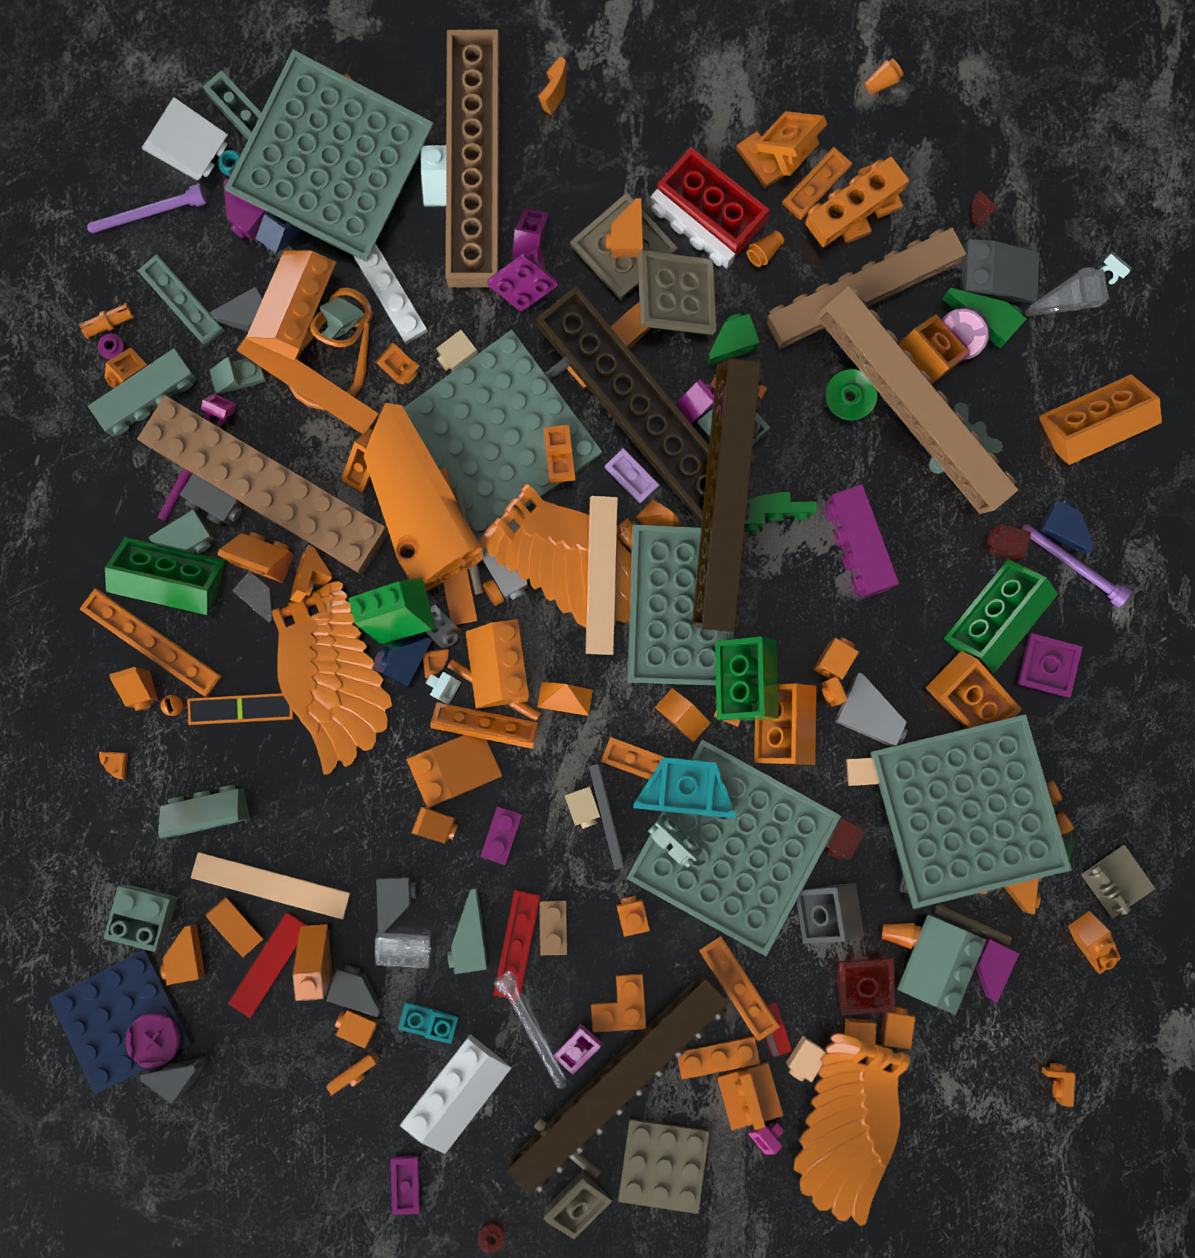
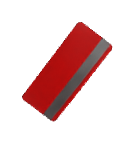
M777 1004L766 1005L780 1026L766 1036L771 1056L776 1057L791 1052L792 1049Z

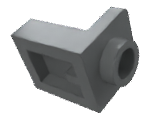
M434 604L430 609L436 629L426 631V633L442 649H447L457 641L463 632Z

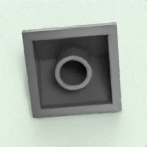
M207 1057L151 1068L140 1075V1080L170 1103H173L187 1093L207 1064L208 1059Z

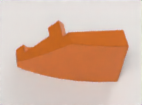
M559 57L547 71L550 83L538 96L543 110L550 115L553 114L565 95L567 63L562 57Z

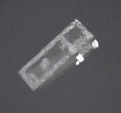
M1093 267L1079 270V273L1033 303L1025 311L1026 317L1102 306L1109 299L1104 269L1094 270Z

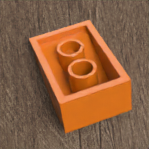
M250 532L249 536L242 533L222 547L217 554L235 566L284 583L294 558V554L288 551V545L278 541H274L273 545L264 542V536Z
M961 651L926 687L933 697L966 729L1013 718L1022 710L980 661L964 651Z
M467 735L407 759L427 808H432L502 777L487 739Z

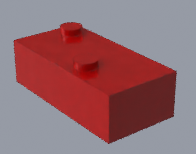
M692 147L658 183L657 189L731 249L735 253V257L767 223L770 209Z

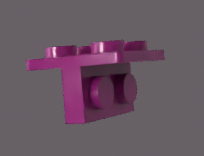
M536 247L527 255L521 254L487 280V285L518 310L523 311L557 287L558 280L545 270L544 252Z

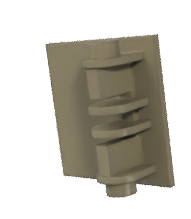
M1122 845L1081 874L1112 919L1120 913L1124 915L1131 911V905L1155 890V887L1125 845Z

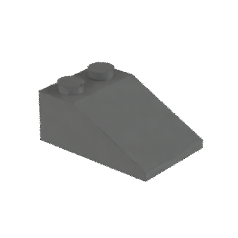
M975 239L967 241L963 247L966 256L962 260L960 290L1006 302L1037 303L1039 252L997 241Z

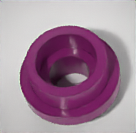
M106 334L99 340V353L104 358L111 360L124 351V342L116 334ZM110 342H114V347L107 350V345Z

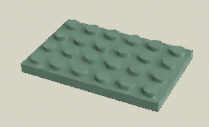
M650 525L632 526L627 682L716 685L715 641L733 640L734 632L691 627L701 528Z

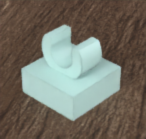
M1112 252L1105 259L1104 263L1107 265L1100 269L1099 275H1103L1107 270L1112 271L1114 276L1109 281V284L1112 285L1119 276L1124 278L1132 268Z
M443 672L440 678L431 674L426 684L434 688L430 694L431 696L449 704L461 682Z

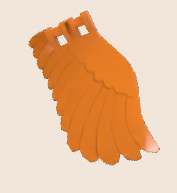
M525 484L520 490L522 493L518 498H513L504 509L505 513L503 516L497 518L485 531L479 544L482 549L487 548L490 557H496V562L499 566L506 565L510 572L517 570L518 576L523 581L530 578L531 586L534 589L541 587L547 600L552 601L555 599L558 608L563 614L571 612L577 624L586 628L590 515L544 501L535 489ZM529 500L536 506L531 513L525 506ZM512 520L520 526L515 533L508 526ZM617 538L614 626L617 620L628 622L630 611L631 554Z
M339 581L328 583L320 589L313 591L311 596L303 598L300 603L291 601L287 607L282 609L278 607L271 611L279 630L277 671L280 688L291 709L311 733L325 775L330 774L335 769L338 761H341L344 766L352 764L357 756V748L364 751L373 748L377 741V733L387 730L388 717L386 710L392 706L391 696L381 688L384 679L379 672L372 668L375 662L372 657L364 652L367 647L365 642L358 638L361 635V631L353 625L354 618L351 613L350 603L346 600L348 595L341 590L343 584ZM316 605L319 613L311 616L309 607ZM293 616L295 624L287 627L285 618Z
M836 1033L831 1036V1040L834 1043L826 1047L828 1053L822 1055L820 1059L823 1066L820 1067L818 1074L823 1078L815 1086L816 1091L820 1094L811 1101V1104L816 1109L806 1118L805 1123L810 1128L803 1133L799 1140L804 1149L795 1158L794 1170L802 1174L800 1180L801 1192L807 1196H812V1202L817 1209L821 1211L832 1208V1213L838 1220L846 1221L852 1216L862 1226L867 1222L874 1194L894 1152L900 1128L898 1077L908 1068L910 1056L902 1052L898 1054L893 1053L892 1049L879 1045L869 1046L866 1041L856 1039L850 1035ZM865 1056H868V1058H867L865 1064L859 1062V1061H861ZM891 1063L892 1066L889 1071L885 1070L884 1068Z

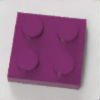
M1032 633L1029 634L1017 685L1066 698L1071 697L1083 647Z

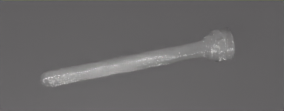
M510 971L499 976L493 982L498 992L507 995L556 1086L559 1089L565 1088L567 1082L516 991L517 980L513 972Z

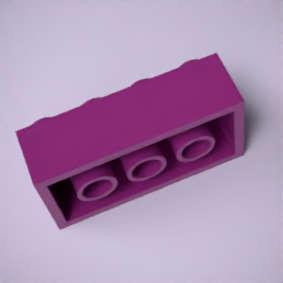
M861 484L832 494L825 503L824 513L827 521L833 523L835 529L833 538L837 547L841 546L844 556L841 557L845 570H850L853 580L850 583L854 594H859L862 600L890 590L899 584L863 485Z

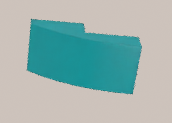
M404 1002L398 1029L451 1044L458 1017L421 1005Z

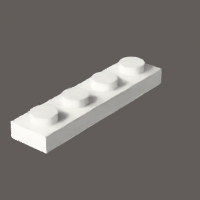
M658 189L651 195L650 206L655 215L659 218H666L677 233H684L689 237L690 243L696 249H703L707 252L714 264L717 266L722 265L728 269L735 257V253Z
M375 244L367 262L354 256L405 344L428 332L377 245Z

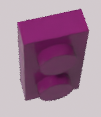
M497 806L480 857L506 865L522 814Z
M419 1156L391 1158L392 1215L420 1213Z

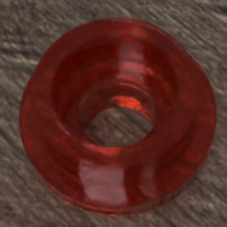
M493 1224L484 1226L478 1234V1245L487 1253L499 1251L505 1240L502 1229ZM492 1235L495 1237L496 1242L490 1244L486 1241V1237Z

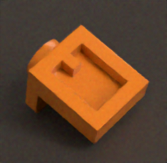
M130 347L106 362L105 379L111 387H117L148 365Z
M636 896L621 899L622 904H618L617 909L624 937L650 931L643 900H637Z
M1050 1063V1067H1042L1043 1074L1048 1077L1057 1078V1081L1053 1082L1052 1088L1056 1101L1062 1106L1073 1107L1075 1073L1067 1069V1065Z

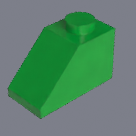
M739 313L727 319L728 321L724 323L709 354V365L758 349L760 342L750 314L742 316Z

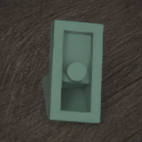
M340 297L320 306V310L328 322V328L322 334L331 339H336L346 334L364 316L362 310Z
M228 357L210 369L216 395L266 382L263 368L248 358L233 362Z

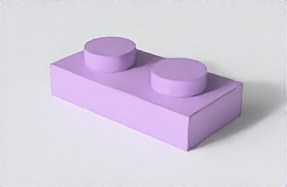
M624 449L605 465V469L640 504L659 487V484Z

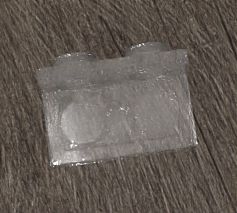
M377 932L375 938L376 965L429 968L432 955L429 935Z

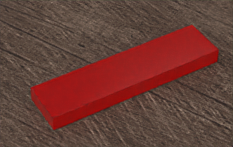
M520 890L514 891L494 996L520 1000L540 894Z
M287 912L228 1004L251 1018L298 946L301 926L309 925Z

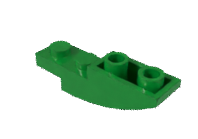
M790 492L772 493L748 499L747 504H750V515L748 520H745L744 530L747 532L759 531V527H763L765 524V517H769V521H782L784 517L794 516L795 520L798 521L810 520V516H814L817 512V501L790 502Z

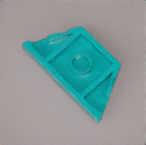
M663 757L633 807L736 818V813L732 807L717 764L704 761Z

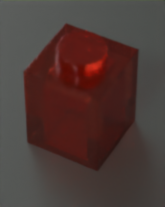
M1000 524L994 530L991 529L988 535L987 544L990 545L988 553L1019 561L1026 555L1031 532Z
M840 818L825 846L829 848L827 854L840 861L843 857L850 860L865 831Z

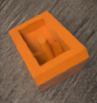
M673 688L655 706L663 716L692 742L710 724L708 719L690 701Z

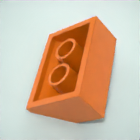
M518 619L492 622L466 631L476 709L528 702L529 695Z
M778 684L779 719L755 721L754 763L815 765L816 686Z

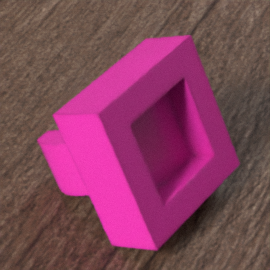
M212 394L203 400L201 410L206 411L204 419L207 421L211 420L213 415L217 416V426L220 427L226 423L227 417L235 413L237 404L219 395Z
M771 1123L768 1127L765 1126V1128L757 1130L753 1128L748 1133L765 1155L776 1154L782 1148L777 1138L783 1134L784 1130L778 1123L775 1125Z

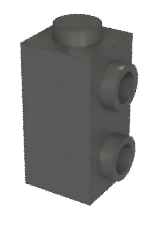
M194 473L180 493V496L186 499L184 503L186 506L196 512L200 508L208 512L206 518L218 525L222 521L230 525L232 521L235 522L242 512L241 506L243 504L239 500Z

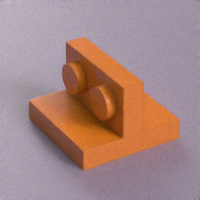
M785 111L755 144L759 152L774 154L782 175L790 176L818 146L817 135L827 125V122L822 115Z
M768 1062L717 1076L731 1130L753 1125L755 1130L765 1128L764 1121L783 1116Z

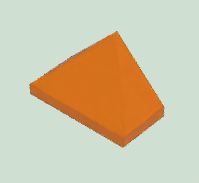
M654 499L636 517L642 525L684 527L672 511Z
M541 682L537 708L589 716L593 690L568 684Z

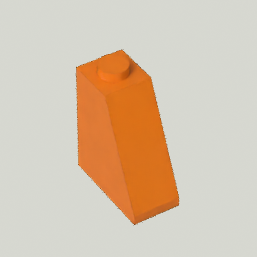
M328 924L301 926L293 972L296 1000L322 999L333 975Z

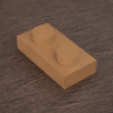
M566 900L540 901V955H567Z

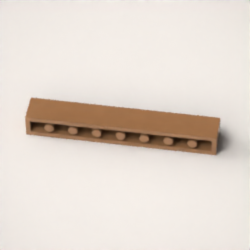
M953 227L946 231L939 229L923 242L920 239L916 240L900 253L898 250L893 251L877 264L875 261L864 265L861 268L862 271L854 275L852 272L841 276L838 279L839 282L831 286L829 283L818 287L815 290L816 293L807 296V294L800 295L789 306L784 307V305H780L772 309L766 323L779 349L825 328L815 316L848 286L852 290H857L864 299V305L869 307L961 263L966 256V252Z

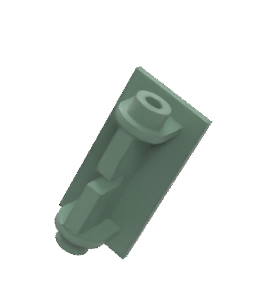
M664 815L648 830L651 834L650 837L663 849L669 843L674 846L668 854L681 866L684 864L688 867L697 859L702 851L692 837L686 836L679 830V826L674 820L666 818Z

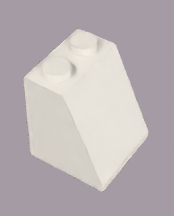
M173 97L142 149L192 178L199 180L202 175L207 178L214 167V164L211 163L214 155L216 154L220 157L226 148L227 143L224 142L227 134Z

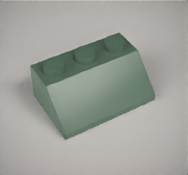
M229 785L219 788L220 793L210 795L209 790L194 793V799L186 801L184 796L168 799V805L160 806L159 838L175 837L249 820L250 816L244 789H236L235 785Z
M927 915L898 990L956 1015L986 940Z

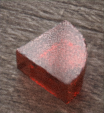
M981 191L974 197L971 207L972 220L977 228L997 210V207Z

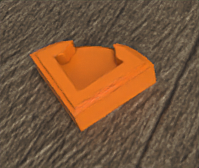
M449 649L428 651L424 654L423 662L426 679L431 674L436 676L444 669L448 662Z
M99 752L100 762L107 772L115 778L126 779L128 753Z

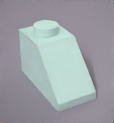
M446 145L422 146L421 175L424 206H446Z

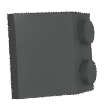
M856 883L836 884L801 890L796 901L803 944L846 942L864 936Z

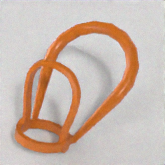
M340 288L331 296L329 302L340 295H348L357 299L365 310L364 316L353 326L358 327L355 334L351 338L341 341L321 334L318 331L327 320L320 311L311 321L310 329L306 332L296 359L314 336L325 344L334 347H346L355 343L363 330L354 381L346 391L355 398L363 387L366 374L369 335L368 321L371 320L373 312L371 311L369 301L363 294L355 289ZM288 385L295 398L308 407L325 410Z

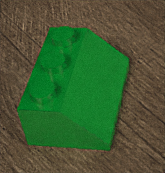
M422 577L398 581L348 598L355 624L379 644L389 643L436 629Z
M752 637L715 641L717 720L757 721L779 719L777 640L766 637Z

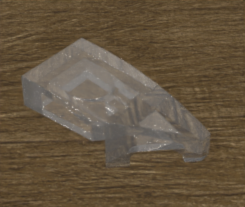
M249 571L232 591L266 621L270 622L272 620L270 588Z

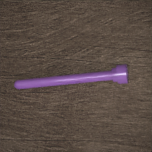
M201 184L190 186L185 194L91 222L87 225V229L89 232L94 233L189 203L191 206H201L207 204V199Z
M1028 524L1022 526L1021 531L1023 534L1108 593L1107 597L1111 599L1110 602L1118 608L1125 603L1132 593L1124 585L1119 586L1118 584L1113 585L1032 526Z

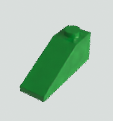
M950 288L943 297V300L953 309L969 307L978 310L985 316L990 330L989 339L999 348L1008 341L1026 320L1023 312L1017 306L1010 305L1005 301Z

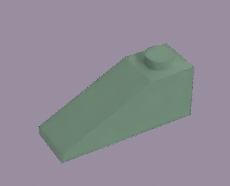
M478 887L472 888L469 892L451 946L452 951L448 952L449 967H454L455 974L486 970L488 968Z

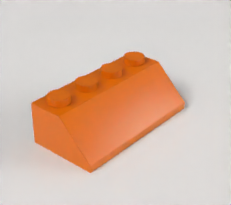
M284 250L246 339L295 360L336 262L314 251Z
M1132 374L1039 416L1055 452L1068 465L1162 423L1160 398Z

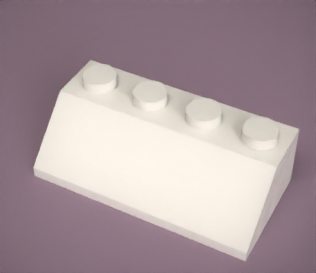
M470 1034L408 1113L400 1126L421 1143L445 1154L512 1067Z

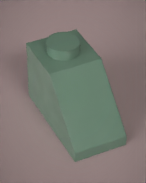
M195 510L188 512L149 537L151 542L157 545L192 553H201L211 546L210 543L215 540L203 518Z

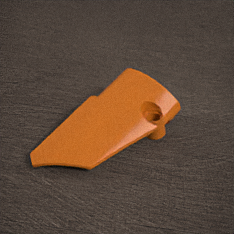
M385 403L370 437L364 459L398 562L408 579L422 577L425 589L428 591L478 564L484 557L483 551L459 510L455 496L403 406ZM405 551H414L415 554L411 558L402 557Z

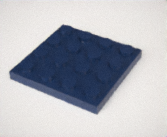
M146 949L49 998L95 1095L147 1068L142 1067L129 1056L125 1045L126 1033L129 1027L140 1016L152 1012L167 1015L179 1027L181 1042L178 1051L193 1044L149 951Z

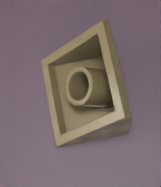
M582 1170L545 1207L544 1219L555 1228L575 1239L612 1200Z

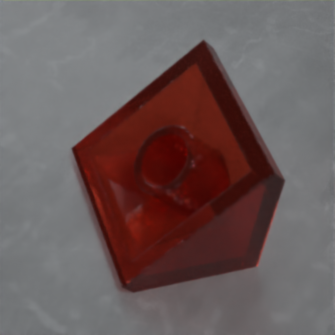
M893 958L839 961L836 982L842 1015L896 1012Z

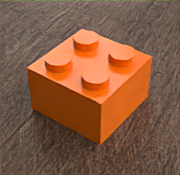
M937 314L916 327L898 344L903 351L906 350L912 355L915 360L913 364L918 370L924 371L930 377L931 385L950 372L970 353Z

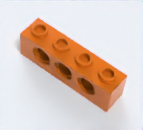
M892 157L885 161L882 159L878 160L870 167V172L864 176L862 174L857 175L849 182L850 186L843 191L841 188L837 189L828 197L829 201L823 205L818 203L808 211L809 215L805 224L823 248L906 189L910 180ZM877 182L881 185L882 189H874L870 183ZM850 197H858L861 203H852ZM836 211L840 214L841 218H832L829 212Z

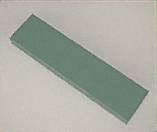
M157 254L138 270L205 347L225 331Z

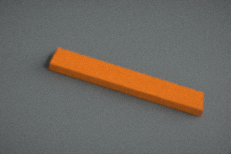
M246 337L237 349L240 354L361 434H364L369 428L371 429L380 416L377 412L296 358L292 360L246 339Z
M448 468L439 469L452 491ZM467 569L443 582L450 619L455 625L478 621Z
M94 588L80 608L81 611L204 697L208 698L223 677L96 588Z

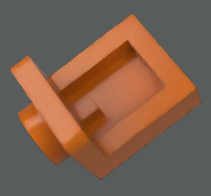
M394 343L375 361L390 377L402 385L405 382L407 384L416 377L418 373L416 370L420 366L412 361Z

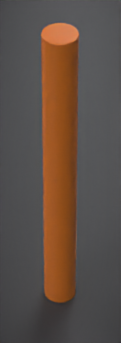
M452 659L447 668L472 683L471 670ZM524 702L507 704L535 722L541 714Z

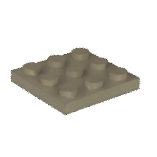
M628 193L622 196L570 241V246L620 301L639 285L638 257L612 258L611 249H606V233H611V224L634 201ZM642 210L643 250L675 254L678 248Z
M641 250L638 254L641 326L713 335L716 332L713 260Z
M629 1118L618 1202L698 1214L709 1130Z

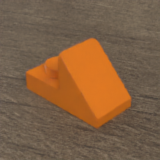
M308 545L301 555L290 600L298 603L303 600L305 595L309 596L311 594L314 583L325 586L332 579L328 568L311 545Z

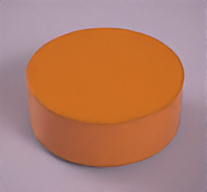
M490 579L483 583L487 595L495 606L504 602V597L494 580Z

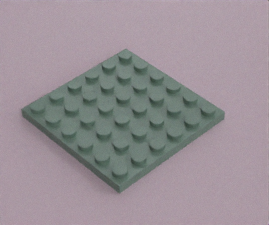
M292 50L225 186V191L367 262L421 152V148L433 127V122Z
M510 330L404 407L405 412L439 469L448 468L452 493L463 491L470 529L477 541L481 539L485 531L497 518L503 516L505 513L504 509L513 498H518L522 493L520 490L525 484L535 489L542 498L562 483L549 482L543 427L569 425L575 473L602 454L601 449L513 330ZM529 500L525 504L526 508L531 506L533 503Z
M1026 714L870 753L913 909L1071 871Z
M701 740L691 760L717 764L732 807L736 813V818L662 811L660 817L664 815L666 818L674 820L681 832L686 836L692 837L698 843L699 848L702 850L701 853L688 867L684 864L681 866L668 854L674 846L669 843L663 849L650 837V834L626 879L762 955L767 956L841 816L710 743Z

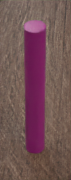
M183 468L157 518L165 522L168 521L180 498V493L192 475L191 472Z

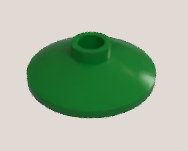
M854 369L844 370L837 373L828 383L826 401L830 410L839 418L859 420L867 416L875 407L877 390L861 371ZM846 394H853L855 399L853 401H848L846 399Z

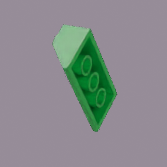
M125 537L105 567L106 592L207 615L217 597L225 560Z
M1008 559L944 639L959 652L964 651L978 659L988 672L994 675L1058 593L1047 577Z

